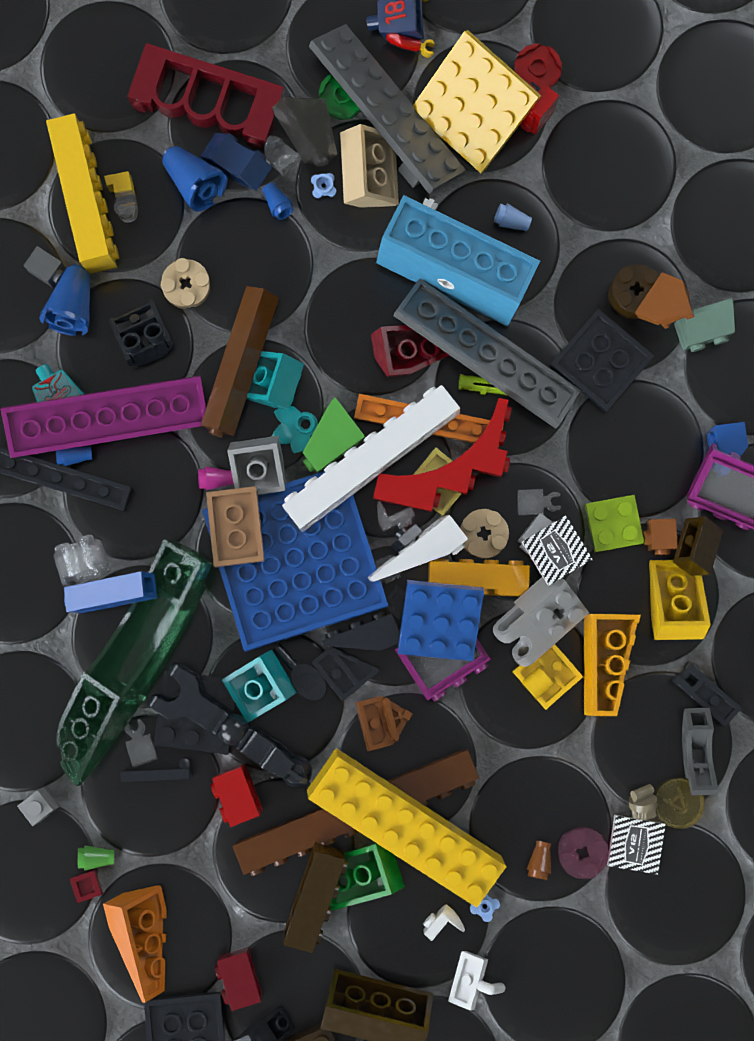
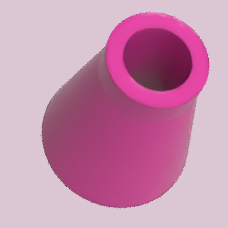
M207 466L204 469H198L199 489L205 488V491L227 485H234L231 470Z

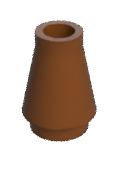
M536 841V846L527 866L529 877L548 880V876L551 874L550 843Z

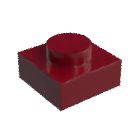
M96 869L70 878L77 903L103 894Z

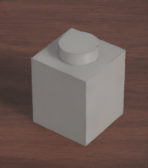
M45 788L37 790L17 806L32 826L40 823L59 808Z

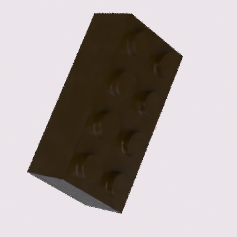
M334 969L321 1029L368 1041H426L429 1032L433 993Z

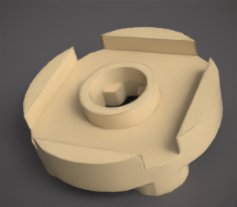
M180 258L165 269L162 275L161 288L166 299L172 305L186 309L199 306L207 299L210 293V279L206 269L200 263ZM191 279L190 284L192 287L190 289L187 287L181 289V280Z
M479 509L471 512L463 520L460 527L468 538L463 543L465 545L464 549L471 555L481 559L491 558L499 554L505 548L509 538V529L506 521L498 512L489 509ZM481 527H485L486 530L491 532L486 541H483L482 537L477 536V533L481 531Z

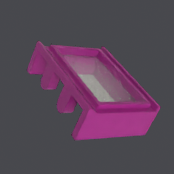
M712 443L687 493V502L694 509L699 511L708 510L713 512V515L718 519H729L736 522L735 524L742 529L749 530L751 528L754 530V463L750 464L741 460L740 455L735 452H731L729 455L719 451L717 444Z
M478 639L476 640L473 661L398 654L427 700L432 698L434 702L447 694L445 689L452 684L456 688L466 682V675L472 671L478 674L488 667L486 662L491 660Z

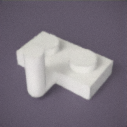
M462 951L448 1001L468 1010H475L479 991L489 995L499 994L505 991V985L503 983L490 984L482 981L488 959L468 951Z

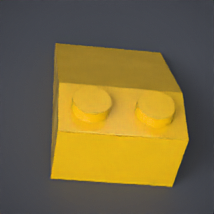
M650 560L651 621L654 640L704 639L711 624L702 575L690 576L674 564L673 560Z

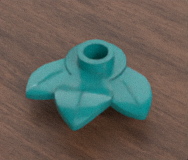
M293 406L290 407V410L278 408L274 413L281 424L278 425L272 436H279L280 444H291L294 454L302 452L318 425L317 418L309 412L301 413ZM303 421H309L310 427L304 429L301 427Z

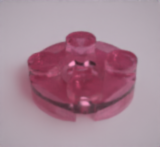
M577 827L571 831L569 830L561 837L557 847L561 866L569 875L575 878L592 879L605 868L608 861L607 843L598 832L588 827ZM587 846L589 856L584 857L582 860L578 859L579 854L576 853V850Z

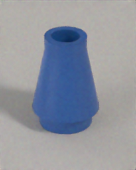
M271 182L265 185L262 191L272 216L278 220H283L290 216L294 211L292 207L293 202L277 188L275 183Z
M91 445L56 450L57 465H64L66 467L86 460H92Z

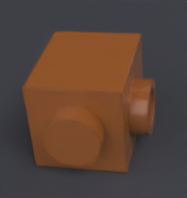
M651 519L646 522L647 530L643 532L644 545H648V551H655V555H670V550L677 549L676 519Z

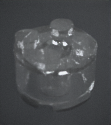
M86 535L79 538L77 543L71 545L64 543L54 548L56 553L53 555L63 586H70L69 582L76 581L77 585L91 582L104 576L102 571L110 572L111 568L101 540L94 539L93 535Z

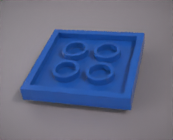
M407 580L398 654L473 661L484 596L483 587Z

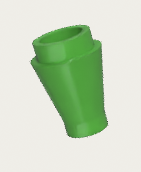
M87 845L84 848H78V869L84 868V871L106 865H114V849Z

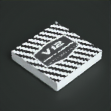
M567 516L562 517L522 542L548 586L592 560L591 555Z
M614 815L607 865L658 874L665 823Z

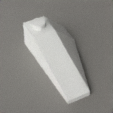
M450 515L441 516L416 536L418 538L417 541L414 540L399 551L398 556H393L368 576V579L374 582L450 553L455 555L465 547L463 543L468 538Z

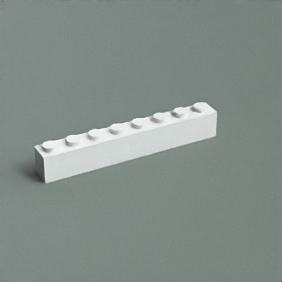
M442 385L437 389L435 387L430 388L424 393V399L417 404L416 402L410 403L403 410L404 414L398 418L394 416L384 424L385 428L378 433L374 431L364 439L365 443L359 448L354 446L344 454L345 458L339 463L336 461L332 462L324 469L325 473L319 478L316 476L311 478L304 484L305 488L299 493L295 491L285 498L284 501L286 503L282 506L302 533L460 414V407Z

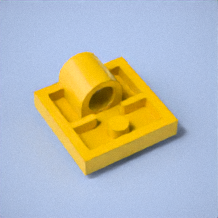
M555 644L530 666L524 667L519 665L512 671L545 710L583 678L581 673Z

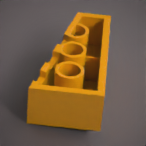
M437 558L429 563L428 582L483 587L484 595L521 596L529 589L530 566L523 565V561H508V565L499 564V560H484V564L474 563L472 559H459V562H449V559Z
M588 614L584 617V715L617 716L624 689L623 682L626 670L629 668L631 648L634 646L636 638L635 631L641 615Z

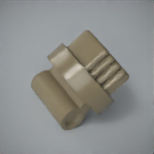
M651 784L631 791L629 808L632 810V815L635 819L649 820L656 817L658 802L657 797L653 794L654 788Z

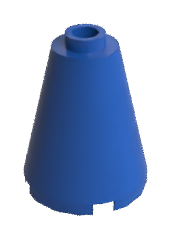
M179 146L170 147L164 152L162 163L187 205L194 211L199 212L215 204L212 200L217 195L221 197L227 187L228 178L224 172Z
M74 264L65 269L41 311L40 322L44 323V320L48 322V328L53 331L76 336L77 331H83L82 335H85L89 330L90 273L82 265Z

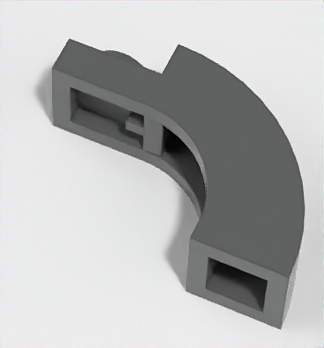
M710 708L684 709L682 750L685 777L689 780L691 796L717 795L718 793L712 757L714 726Z

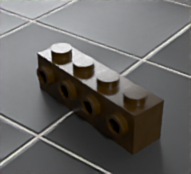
M317 842L314 843L283 931L284 946L313 953L315 945H320L323 936V930H321L323 922H328L331 914L330 902L332 898L336 899L340 886L338 884L340 875L344 876L347 869L348 861L345 860L344 850Z

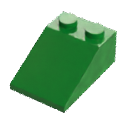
M376 842L344 852L345 860L348 861L347 869L344 876L340 875L338 895L336 899L332 898L329 907H331V911L391 895L404 888L405 885L395 855Z

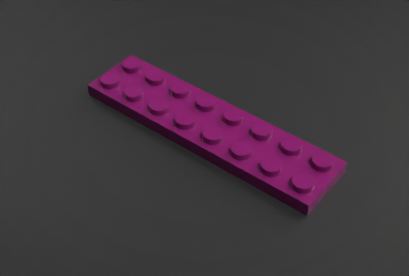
M199 375L2 407L1 414L10 458L199 427L202 426L201 422L206 406L201 376Z

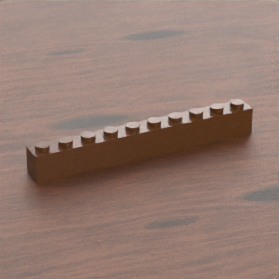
M463 749L387 781L425 806L429 804L428 799L437 796L438 799H442L451 795L452 789L461 787L464 790L474 786V780L479 779L468 750ZM319 808L238 841L232 847L243 875L250 873L251 876L264 872V866L274 863L276 867L288 862V857L297 853L298 857L310 853L312 851L311 847H313L315 842L328 846L336 842L335 837L344 834L346 838L357 834L359 831L325 809Z

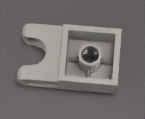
M541 577L514 602L515 606L493 626V633L498 640L504 643H511L520 637V640L512 649V655L520 666L527 667L558 642L589 612L564 579L561 578L548 586L544 578Z

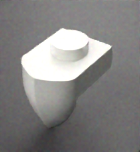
M447 904L436 915L431 913L423 923L425 926L423 929L424 935L431 941L448 921L462 932L465 929L458 915Z

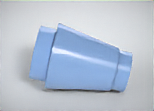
M508 203L506 205H499L494 218V222L498 223L499 227L524 231L529 229L532 217H529Z

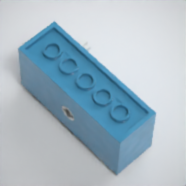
M403 195L382 237L376 263L416 283L419 279H422L449 299L508 327L540 261L436 211L438 204L434 203V200L431 198L429 200L425 198L423 204Z

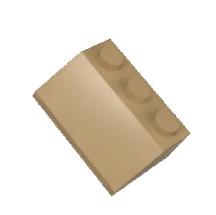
M362 124L340 132L344 203L361 208L399 205L396 153L377 129Z

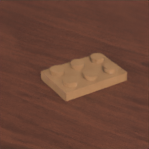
M257 487L206 492L214 567L264 562L265 556Z

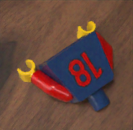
M378 0V14L367 16L366 19L370 31L379 29L380 34L389 43L410 51L418 52L421 50V54L426 58H430L434 54V52L427 51L425 48L426 46L434 47L435 43L433 40L429 39L421 43V40L424 39L422 1L426 2L428 0Z

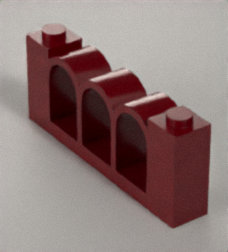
M146 43L127 97L131 106L139 112L145 113L147 110L154 113L155 108H157L161 114L171 118L180 117L187 113L189 120L198 127L209 128L218 123L224 134L230 133L236 138L243 137L244 142H247L246 144L252 148L260 149V147L267 149L285 99V90L283 86ZM169 69L191 75L184 96L175 104H165L159 100ZM201 79L223 86L214 110L204 115L197 114L191 110ZM232 89L255 96L247 119L238 125H231L223 120Z

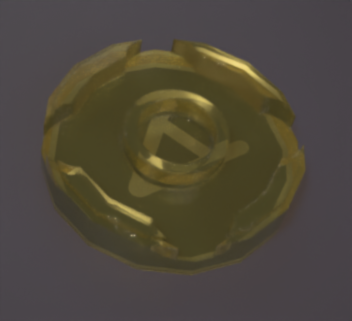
M670 778L657 788L655 792L658 802L656 814L667 826L680 829L688 828L696 824L701 818L704 811V796H691L689 780Z

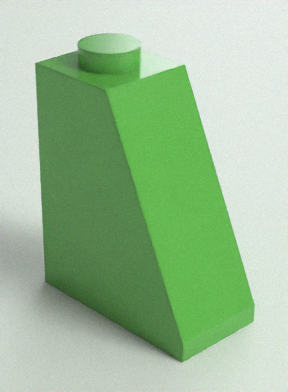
M336 397L331 400L303 451L305 459L302 461L310 472L314 470L316 473L323 472L329 464L334 461L337 462L349 449L354 446L357 447L365 439L364 434Z

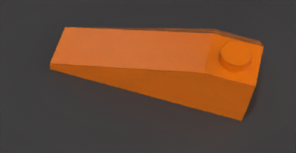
M159 885L122 893L103 904L109 929L143 1003L148 1002L165 991V959L162 958L163 943L166 942V934L163 933V919L166 918L167 909L162 888Z

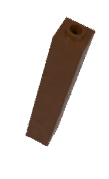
M246 286L201 422L202 426L210 429L209 434L223 438L224 434L231 436L235 434L279 297L264 288Z

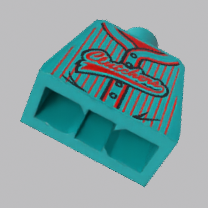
M44 364L35 370L41 380L32 387L37 402L84 394L63 370L53 373L49 364Z

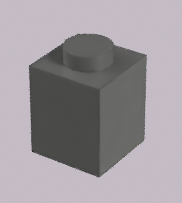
M38 246L24 264L29 273L52 288L59 282L66 269L61 261Z

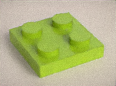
M635 495L585 504L594 553L644 543Z

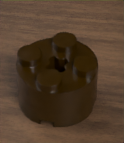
M639 264L629 265L618 272L609 287L608 301L619 316L625 319H639L635 312L658 279V273L647 266ZM631 289H635L639 294L635 296L634 291H631Z

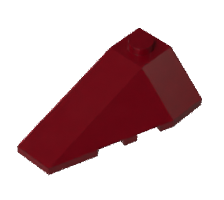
M407 325L380 327L371 334L375 360L387 377L409 375L450 356Z

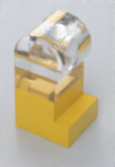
M129 171L104 176L109 191L115 192L114 210L124 222L134 221L138 216V207Z

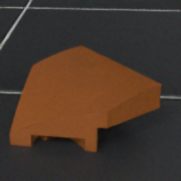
M663 272L635 312L638 318L656 325L662 324L665 329L669 328L670 324L683 318L688 320L695 317L689 299L690 293L685 283Z
M382 696L355 702L367 751L390 746L395 741H398L399 735L413 714Z

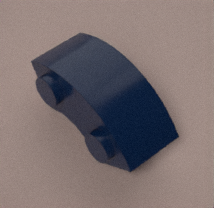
M215 133L200 155L203 160L222 170L228 178L257 191L272 168L266 162L267 157L258 150L251 151L238 143V139L230 133Z

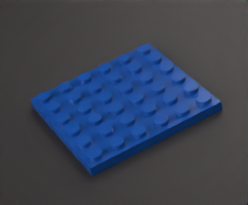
M325 471L285 483V491L259 494L258 502L265 561L219 567L245 652L389 607L380 579L374 582L368 579V576L376 571L377 568L353 495L303 533L282 506L286 503L284 500L288 495L295 491L299 493L305 488L304 484L315 476L319 478ZM206 508L202 512L211 539L208 508Z

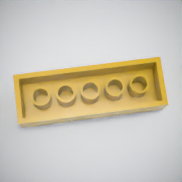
M75 113L46 120L79 262L90 274L117 268L116 259H119V253L116 244L114 245L112 238H110V236H114L111 222H108L105 214L108 213V208L100 190H103L101 179L99 175L97 176L95 170L97 162L89 146L92 144L89 131L86 130L83 121L79 122Z

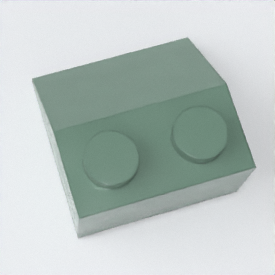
M732 298L694 309L695 317L688 320L683 318L674 323L683 351L691 349V352H696L706 348L705 344L714 342L715 345L729 341L728 337L735 332Z

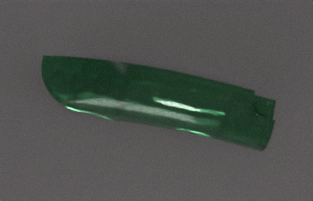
M164 539L148 572L155 575L157 598L132 603L101 653L89 669L82 673L62 715L57 730L56 745L60 748L62 757L60 764L67 777L76 786H80L94 770L144 701L180 641L207 587L203 582L212 563L199 556V552L183 544Z

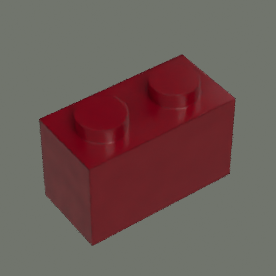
M249 947L219 956L218 964L215 965V971L218 980H223L225 989H222V996L225 1004L230 1005L231 1011L260 1003L263 995Z

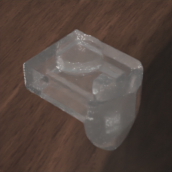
M269 136L264 146V155L267 157L266 162L284 176L301 161L300 156L278 136Z
M378 501V518L383 531L390 530L396 526L400 530L405 526L413 524L411 519L415 518V514L411 507L388 517L381 501Z

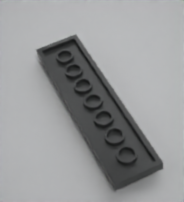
M347 24L311 41L310 49L429 194L463 175L466 169L429 124L414 110L411 102Z
M422 279L417 281L393 315L555 429L560 425L581 391Z

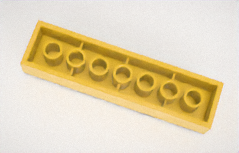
M337 748L307 789L309 800L475 907L480 905L507 867L501 855Z

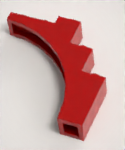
M498 399L493 417L483 434L469 450L456 460L436 470L417 475L396 476L379 474L373 498L432 512L433 507L438 508L441 493H437V488L466 495L468 489L473 490L476 476L471 475L472 471L501 477L503 472H508L511 458L506 457L507 451L498 449V445H504L506 431H502L504 421L509 422L512 407L507 406L509 400Z

